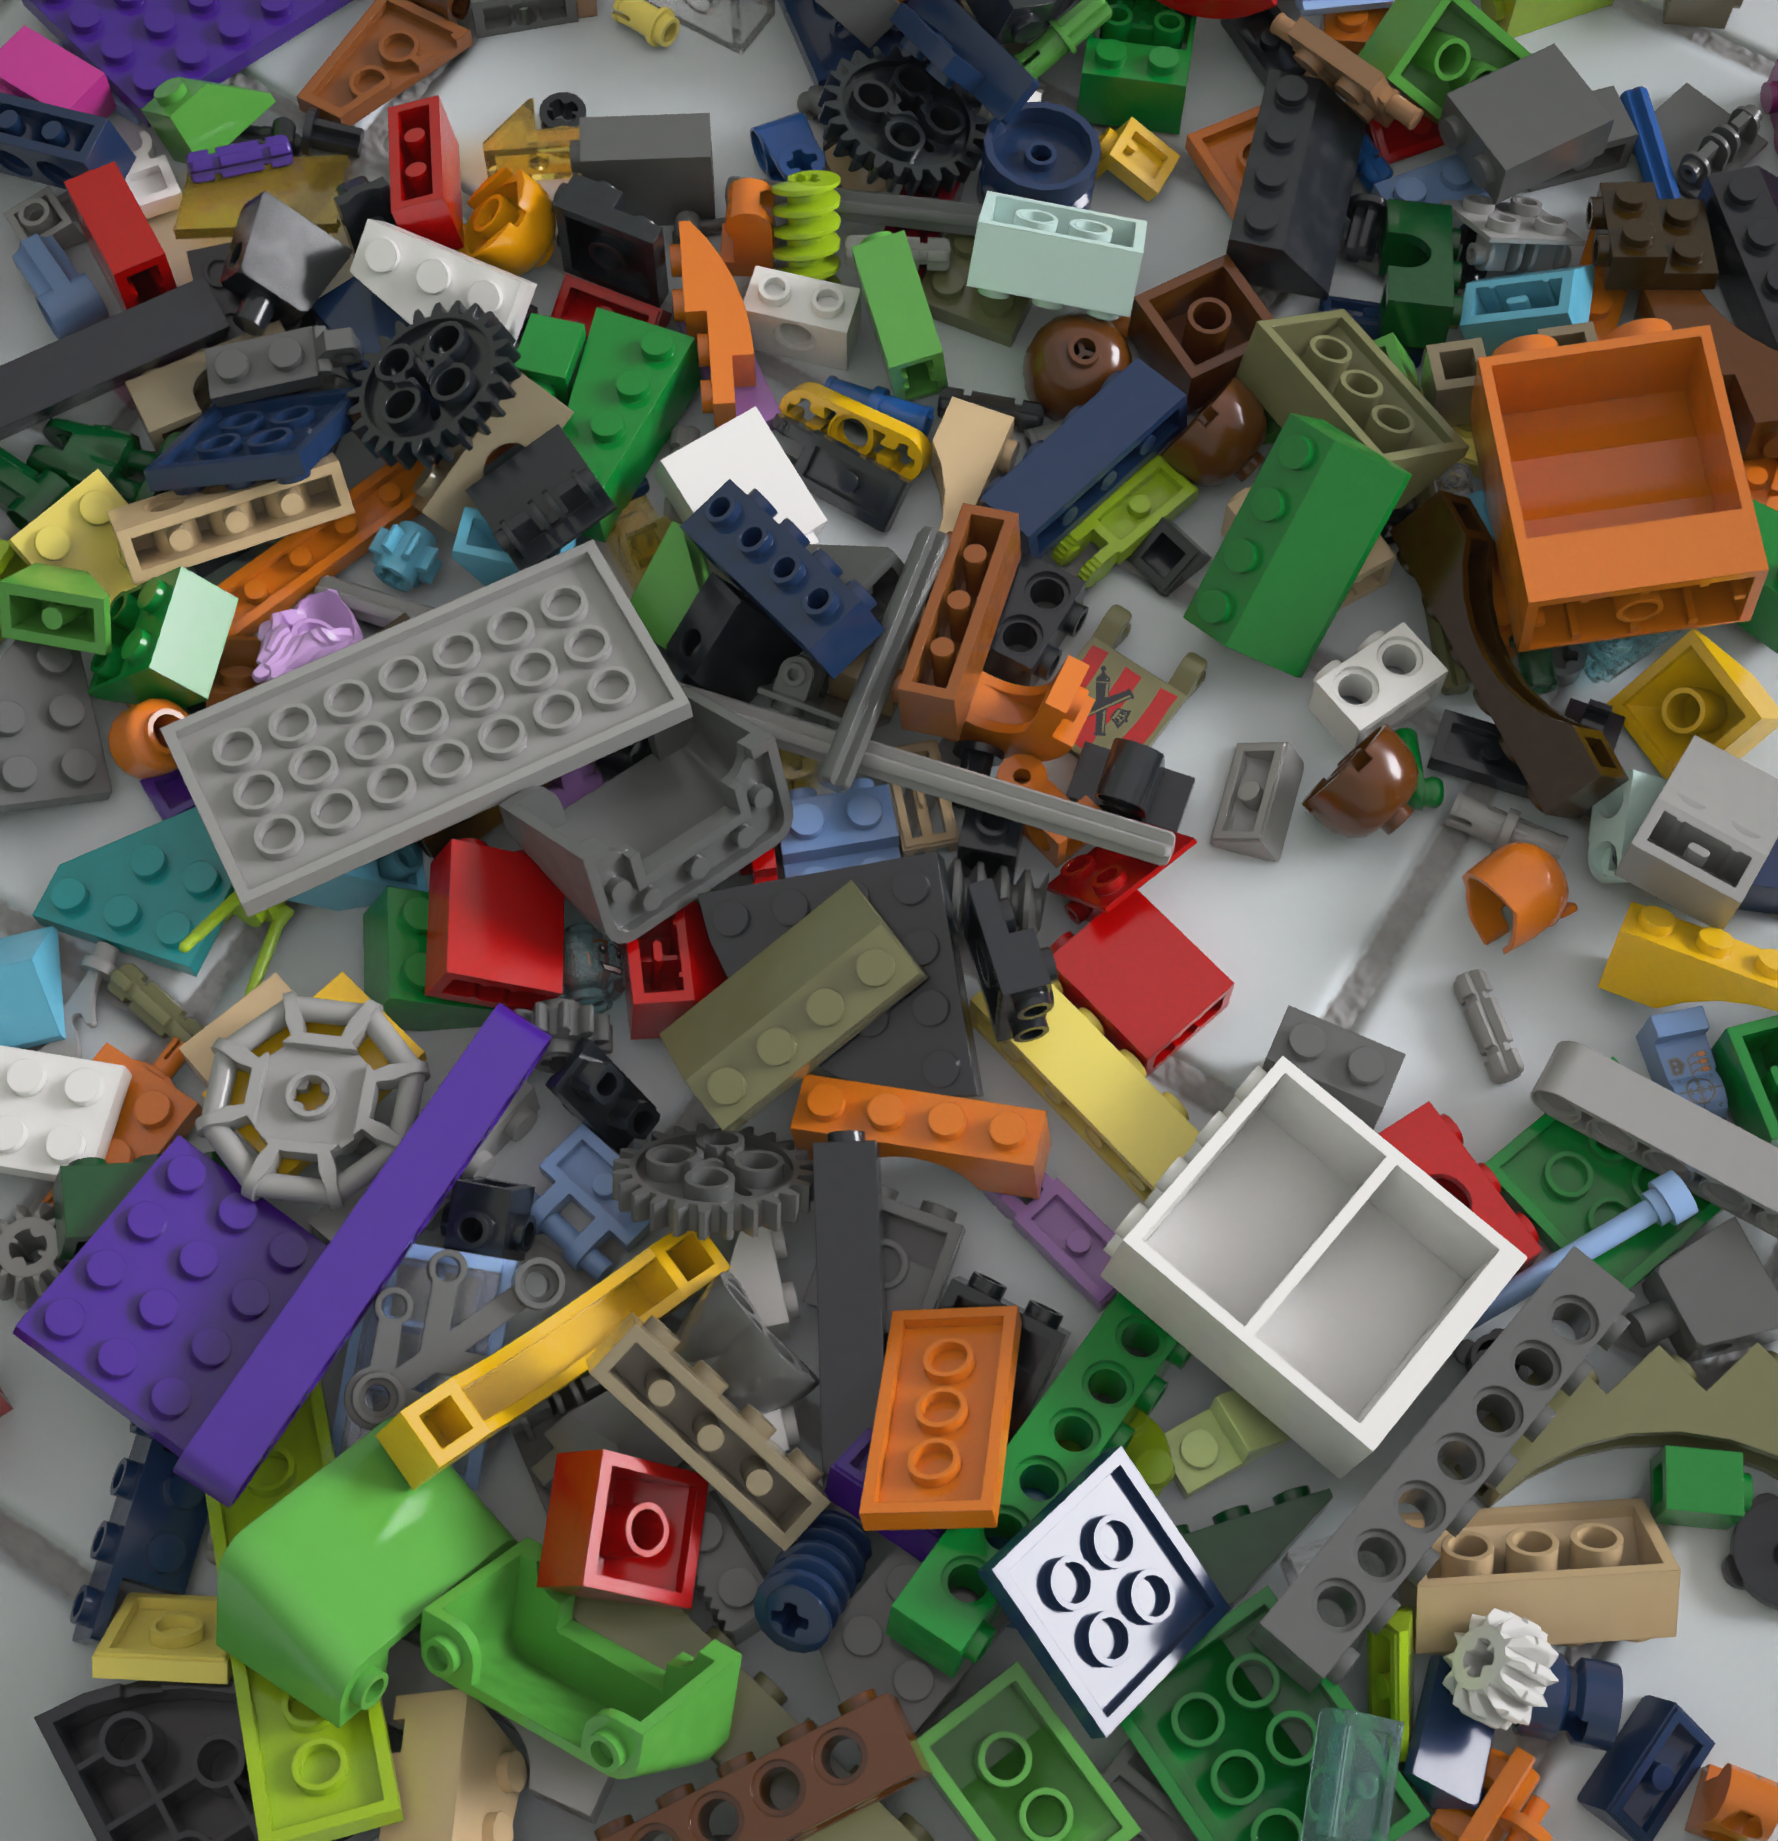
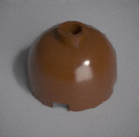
M1072 312L1056 316L1036 332L1026 350L1023 362V377L1028 399L1040 402L1045 408V416L1055 422L1064 419L1074 407L1078 405L1084 406L1093 398L1112 373L1118 370L1123 371L1132 363L1127 340L1113 323L1092 317L1087 313Z
M1235 376L1197 412L1198 415L1160 454L1173 469L1182 474L1192 484L1202 487L1219 486L1233 476L1243 482L1265 459L1258 450L1267 436V417L1262 404L1254 393Z
M1387 724L1383 727L1380 726L1337 764L1338 767L1327 780L1323 777L1301 803L1318 822L1331 832L1342 836L1363 838L1380 828L1387 835H1390L1414 812L1407 804L1418 786L1419 771L1414 755L1405 742Z

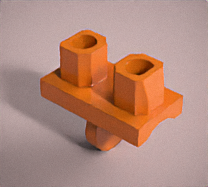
M1517 1746L1511 1756L1491 1747L1482 1788L1486 1796L1476 1812L1471 1809H1437L1430 1820L1433 1834L1441 1841H1503L1507 1833L1508 1835L1504 1841H1553L1552 1836L1540 1825V1822L1550 1808L1547 1802L1536 1795H1532L1521 1812L1540 1781V1775L1532 1768L1535 1757Z

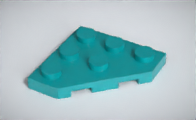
M194 807L59 864L32 916L41 926H54L59 932L95 944L98 941L105 942L116 947L122 953L197 977L226 918L189 952L182 953L178 948L179 944L235 889L197 808Z

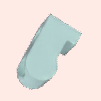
M1626 770L1625 773L1629 780L1592 806L1588 836V865L1596 880L1604 884L1629 883L1615 875L1614 872L1668 779L1636 770Z

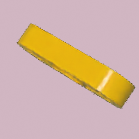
M802 383L788 392L780 402L779 409L783 415L792 417L813 430L824 432L909 480L915 479L931 463L932 446L922 431L818 383ZM805 399L811 402L809 406L810 411L816 415L809 421L804 418L805 409L798 405ZM832 412H836L832 420L825 418ZM846 419H856L865 426L868 434L866 445H855L846 438L844 433V422ZM879 444L885 446L880 452H875ZM902 444L909 447L907 455L913 459L907 465L900 462L901 453L895 450Z

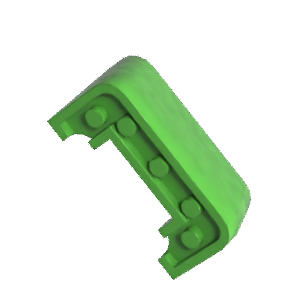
M394 1417L383 1421L239 1532L226 1548L218 1570L216 1645L338 1728L344 1725L361 1709L367 1710L373 1707L382 1697L389 1681V1675L386 1673L389 1649L421 1623L423 1609L518 1543L451 1465L413 1491L375 1436Z
M529 1537L514 1545L423 1609L420 1631L421 1655L424 1664L431 1673L607 1776L615 1779H629L703 1764L726 1745L730 1734L742 1654L714 1639L698 1652L695 1660H693V1656L682 1651L667 1663L666 1671L573 1620L576 1595L536 1587L543 1545Z

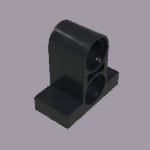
M1115 738L1111 749H1107L1085 741L1066 797L1073 802H1077L1087 795L1102 811L1178 832L1195 784V778L1165 768V756L1163 753L1147 745L1128 739Z

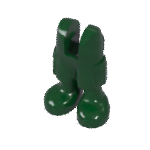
M50 418L42 431L45 438L57 448L41 444L34 445L26 460V465L38 473L45 469L50 470L64 479L72 488L99 469L124 500L131 504L172 491L150 492L146 478L142 482H136L127 477L135 474L145 477L143 471L183 432L170 434L160 446L159 451L155 452L143 450L139 436L125 430L116 429L109 425L95 424L92 426L72 420Z

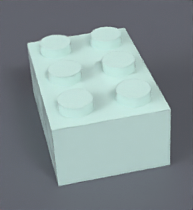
M987 191L978 219L966 286L978 288V292L981 295L994 299H1007L1010 297V294L1032 298L1033 304L1046 309L1058 310L1064 308V305L1084 308L1088 315L1103 320H1115L1118 318V315L1130 317L1144 252L1147 221Z

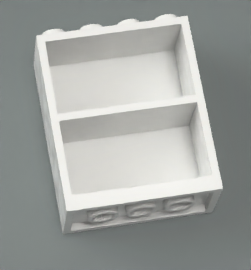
M1282 1056L1268 1073L1259 1065L1251 1072L1234 1094L1235 1097L1224 1111L1221 1112L1219 1110L1195 1138L1196 1142L1183 1158L1179 1156L1155 1184L1156 1188L1143 1204L1139 1202L1115 1230L1116 1234L1103 1249L1112 1258L1100 1276L1338 1479H1341L1374 1452L1528 1257Z

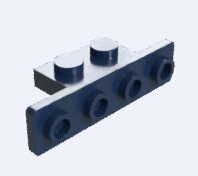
M909 0L907 4L902 3L889 19L905 35L899 43L920 62L924 63L927 59L931 61L925 68L931 76L949 90L955 83L960 85L1004 125H1008L1039 87V81L956 0Z
M130 1422V1432L136 1434L129 1459L124 1457L120 1461L111 1482L110 1494L116 1496L109 1521L104 1520L98 1527L92 1542L90 1557L97 1560L89 1585L84 1584L78 1591L71 1609L70 1622L76 1624L72 1641L84 1645L99 1643L103 1638L121 1581L166 1594H185L208 1517L205 1492L173 1472L179 1457L172 1452L163 1450L161 1443L132 1422Z

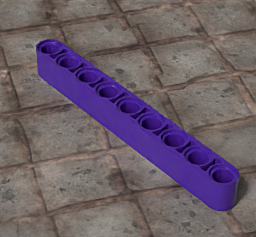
M502 1003L495 1007L191 1439L173 1469L175 1474L226 1507L231 1508L528 1079L550 1045L553 1036Z

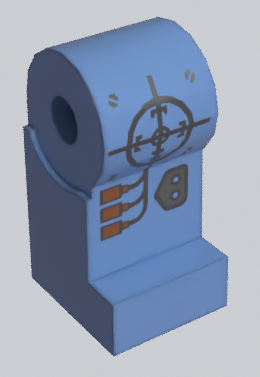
M1703 1006L1651 1015L1636 1035L1651 1080L1726 1120L1728 1116L1727 1095L1723 1082L1715 1070L1716 1064L1706 1036L1710 1026Z

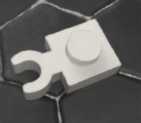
M146 131L139 132L142 146L138 150L132 151L137 158L125 181L146 219L186 207L166 155L157 157L149 133Z

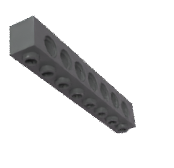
M1573 1246L1247 1639L1309 1694L1324 1678L1335 1686L1361 1655L1351 1646L1361 1632L1367 1628L1376 1636L1401 1606L1392 1597V1594L1405 1578L1417 1586L1441 1557L1432 1548L1436 1540L1445 1530L1456 1538L1480 1509V1506L1471 1500V1497L1484 1482L1495 1490L1519 1461L1517 1457L1509 1452L1522 1435L1533 1443L1557 1413L1547 1404L1559 1389L1570 1397L1590 1374L1594 1366L1585 1360L1596 1344L1607 1351L1628 1327L1631 1321L1621 1313L1636 1295L1576 1246ZM1552 1320H1560L1567 1323L1574 1331L1576 1340L1562 1337L1555 1330ZM1520 1364L1529 1367L1536 1374L1539 1386L1529 1385L1522 1381L1516 1373L1515 1365ZM1476 1410H1485L1496 1416L1500 1422L1502 1432H1492L1482 1426L1478 1420ZM1438 1456L1454 1459L1463 1471V1480L1452 1479L1445 1475L1439 1467ZM1408 1503L1415 1506L1424 1517L1425 1527L1415 1528L1404 1522L1399 1514L1398 1504ZM1369 1551L1376 1554L1385 1566V1576L1375 1577L1365 1572L1359 1564L1358 1552ZM1326 1599L1338 1604L1345 1615V1626L1334 1627L1324 1622L1317 1610V1600Z

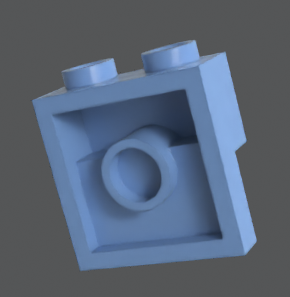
M856 778L851 787L844 793L835 792L817 795V791L810 787H800L789 791L793 805V821L785 838L778 843L784 878L901 858L899 834L888 784L875 786L872 779Z

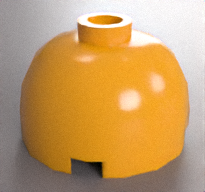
M507 167L500 169L487 178L466 203L474 211L470 215L467 224L463 223L464 248L457 249L456 251L516 276H522L534 268H540L550 259L555 247L553 241L557 222L556 215L552 212V201L541 185L521 169L516 168L517 173H514Z

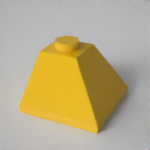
M1697 629L1690 630L1607 702L1608 705L1613 706L1612 711L1626 717L1623 723L1624 727L1664 779H1669L1694 735L1737 758H1741L1778 728V706L1754 675Z

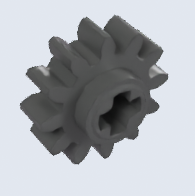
M548 999L536 1002L532 1007V1011L526 1009L514 1010V1012L553 1036L550 1045L535 1067L539 1071L555 1074L561 1070L571 1058L575 1045L581 1037L591 1039L605 1054L613 1052V1025L610 1024V1015L605 1013L594 1014L593 1005L584 1006L577 1001L569 999Z

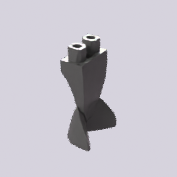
M722 1272L712 1280L685 1317L676 1333L677 1338L681 1342L674 1351L692 1367L700 1359L708 1364L729 1385L722 1395L740 1411L748 1403L761 1414L782 1409L801 1400L820 1385L818 1377L762 1324L747 1294L732 1273ZM606 1391L568 1412L544 1433L550 1444L543 1449L530 1466V1469L543 1486L551 1492L557 1453L605 1449L685 1470L690 1465L609 1391Z

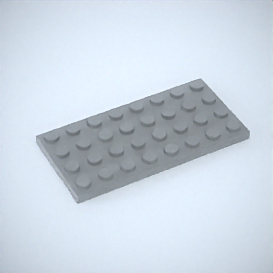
M592 539L161 727L160 730L247 917H250L501 804L525 788L541 786L693 717L688 698L595 541Z

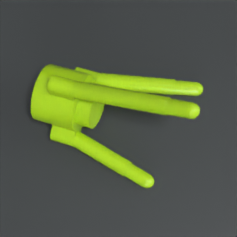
M234 891L180 942L178 948L182 953L189 952L225 918L223 926L234 915L253 927H260L263 922H270L271 924L244 996H246L263 982L282 930L295 912L285 904L286 901H283L247 917Z

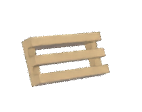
M937 739L894 746L895 748L921 756L926 755L928 758L942 762ZM885 781L890 790L902 858L914 856V853L924 851L925 853L936 852L937 849L948 848V852L957 851L959 833L951 801L936 797L944 832L934 834L925 793L911 789L921 833L920 837L912 838L901 786Z

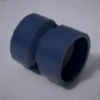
M1558 1653V1658L1549 1669L1559 1682L1547 1686L1543 1694L1548 1707L1533 1706L1529 1725L1512 1723L1513 1733L1515 1735L1552 1741L1561 1732L1565 1733L1571 1745L1609 1751L1616 1740L1622 1712L1623 1675L1620 1665L1618 1663L1581 1657L1571 1666L1568 1665L1563 1654Z

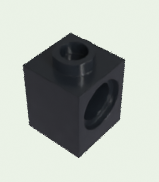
M966 806L957 849V858L961 859L963 875L969 877L976 863L980 861L984 862L987 879H993L1000 866L1004 865L1008 868L1011 884H1014L1025 824Z

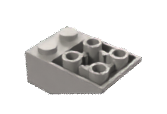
M1694 735L1614 874L1706 925L1724 930L1741 905L1778 838V779Z

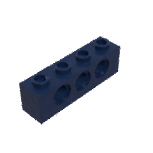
M0 92V173L66 189L64 181L113 161L116 162L124 179L128 175L137 157L108 118Z

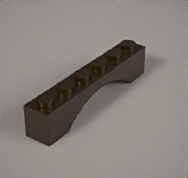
M1439 490L1389 531L1399 549L1397 559L1402 568L1417 581L1424 594L1422 597L1423 607L1433 620L1440 623L1450 641L1447 644L1450 656L1457 665L1466 670L1475 687L1473 697L1477 705L1485 714L1493 719L1501 734L1499 738L1501 749L1513 763L1518 765L1528 783L1525 789L1532 804L1545 815L1575 819L1627 782L1629 778L1602 731L1577 723L1551 708L1529 687L1512 663L1500 635L1493 605L1492 567L1495 542L1470 498Z

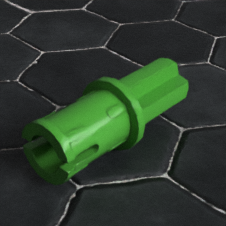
M1082 0L1057 22L1053 18L1049 20L1050 27L1022 51L1017 52L1014 58L1038 80L1042 74L1069 52L1073 55L1078 52L1075 47L1111 18L1113 12L1106 0Z

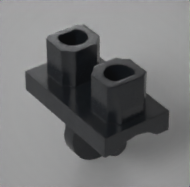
M359 176L338 185L336 188L338 196L333 199L348 243L353 250V257H355L367 219L388 222L397 226L391 213L390 187L383 176L371 182L365 176Z
M581 1037L575 1045L569 1061L561 1070L552 1075L545 1084L571 1115L577 1117L618 1155H620V1149L627 1148L634 1139L645 1140L660 1120L661 1114L656 1110V1106L591 1039Z

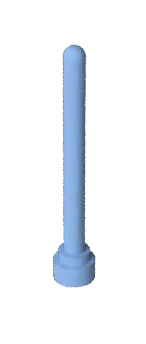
M1669 1170L1648 1182L1649 1190L1641 1194V1202L1513 1276L1470 1331L1532 1296L1573 1246H1576L1593 1260L1654 1223L1662 1227L1670 1222L1676 1226L1698 1213L1696 1202L1685 1183L1673 1170Z

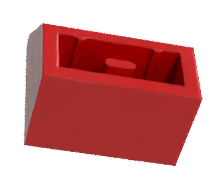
M694 901L639 938L629 943H620L623 976L625 977L624 984L626 986L625 994L630 1040L661 1038L659 1034L728 979L709 940L701 906Z

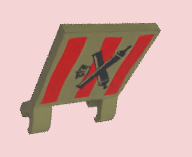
M1112 605L1091 639L1076 657V659L1090 665L1080 686L1089 690L1088 696L1095 699V702L1074 746L1068 753L1079 759L1085 741L1111 749L1115 738L1128 739L1151 747L1185 701L1201 686L1205 680V669L1208 662L1198 654L1189 652L1177 667L1168 683L1164 682L1114 650L1130 633L1131 624L1129 622L1131 621L1132 614L1120 605Z

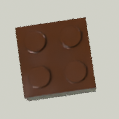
M1225 254L1134 296L1127 334L1147 364L1187 394L1188 414L1203 407L1230 379L1236 376L1256 322L1274 318L1228 254Z

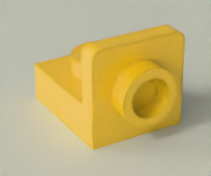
M1131 117L1116 131L1108 127L1098 138L1101 155L1095 180L1106 170H1109L1149 202L1161 191L1180 155Z

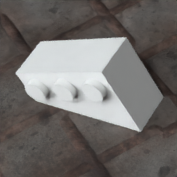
M367 219L349 271L410 325L413 324V316L416 310L419 309L427 318L431 316L436 303L440 302L449 312L455 301L460 300L467 310L474 303H477L485 313L492 311L516 341L537 286L534 282L393 224L373 219Z

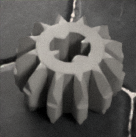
M45 1202L41 1203L33 1216L25 1205L17 1204L15 1209L16 1221L8 1225L5 1220L0 1219V1299L7 1301L14 1297L15 1303L22 1310H29L37 1298H40L72 1260H58L54 1207ZM41 1248L45 1250L38 1251V1254L41 1256V1259L33 1264H28L26 1262H34V1259L31 1256L32 1252Z

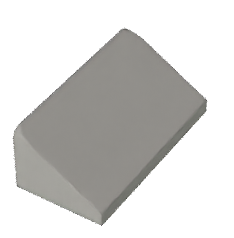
M1289 742L1237 743L1210 840L1213 847L1265 861L1280 860L1304 770L1303 760Z

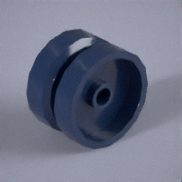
M1046 101L1026 102L1008 125H1004L994 118L989 123L983 140L982 165L976 189L978 203L983 204L987 191L1089 210L1095 186L1094 180L1101 155L1098 134L1083 116L1066 106Z

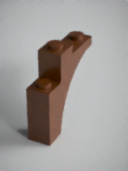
M1641 290L1633 320L1643 318L1663 319L1670 323L1673 330L1704 325L1711 326L1743 461L1778 458V351L1753 339L1735 327L1717 311L1701 290Z

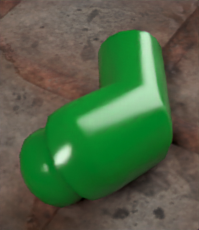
M1411 728L1394 730L1414 755L1419 771L1418 786L1407 804L1419 811H1422L1423 807L1438 808L1443 803L1444 798L1443 781L1435 776L1424 778L1417 733Z

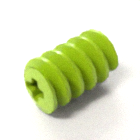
M804 170L789 175L787 181L772 185L771 192L773 194L787 197V202L772 207V214L774 216L787 219V224L773 227V236L775 238L787 240V245L779 246L772 250V256L775 259L787 261L788 266L779 267L775 270L841 284L840 279L835 275L841 266V260L835 254L841 245V239L835 233L840 227L841 218L834 211L841 202V196L834 190L841 181V177L838 174L826 170Z

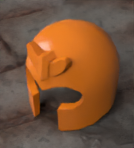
M1522 842L1505 844L1490 853L1462 876L1466 887L1468 914L1485 945L1490 944L1509 932V924L1501 913L1503 907L1507 905L1513 912L1512 936L1508 945L1503 948L1504 955L1534 939L1548 927L1554 926L1559 919L1571 915L1578 909L1576 903L1567 902L1569 888L1565 873L1560 864L1550 853L1537 845Z

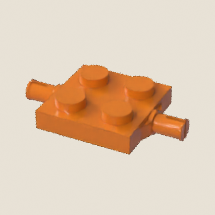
M172 1037L170 1043L152 1065L147 1062L131 1059L107 1042L92 1059L93 1061L124 1065L132 1074L105 1158L107 1164L130 1163L144 1155L163 1154L178 1135L185 1138L194 1127L195 1120L202 1115L203 1108L200 1104L178 1090L171 1080L186 1062L178 1049L184 1042H179L178 1038ZM51 1189L40 1202L49 1203L54 1207Z

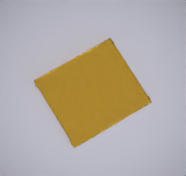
M348 155L293 157V163L287 167L272 169L269 164L264 165L265 171L222 179L221 174L214 175L215 181L203 184L193 183L188 173L176 223L173 227L175 238L233 237L244 204L265 190L328 234L338 233L341 221L333 198L338 196L336 191L338 185L347 181L348 169L350 168Z

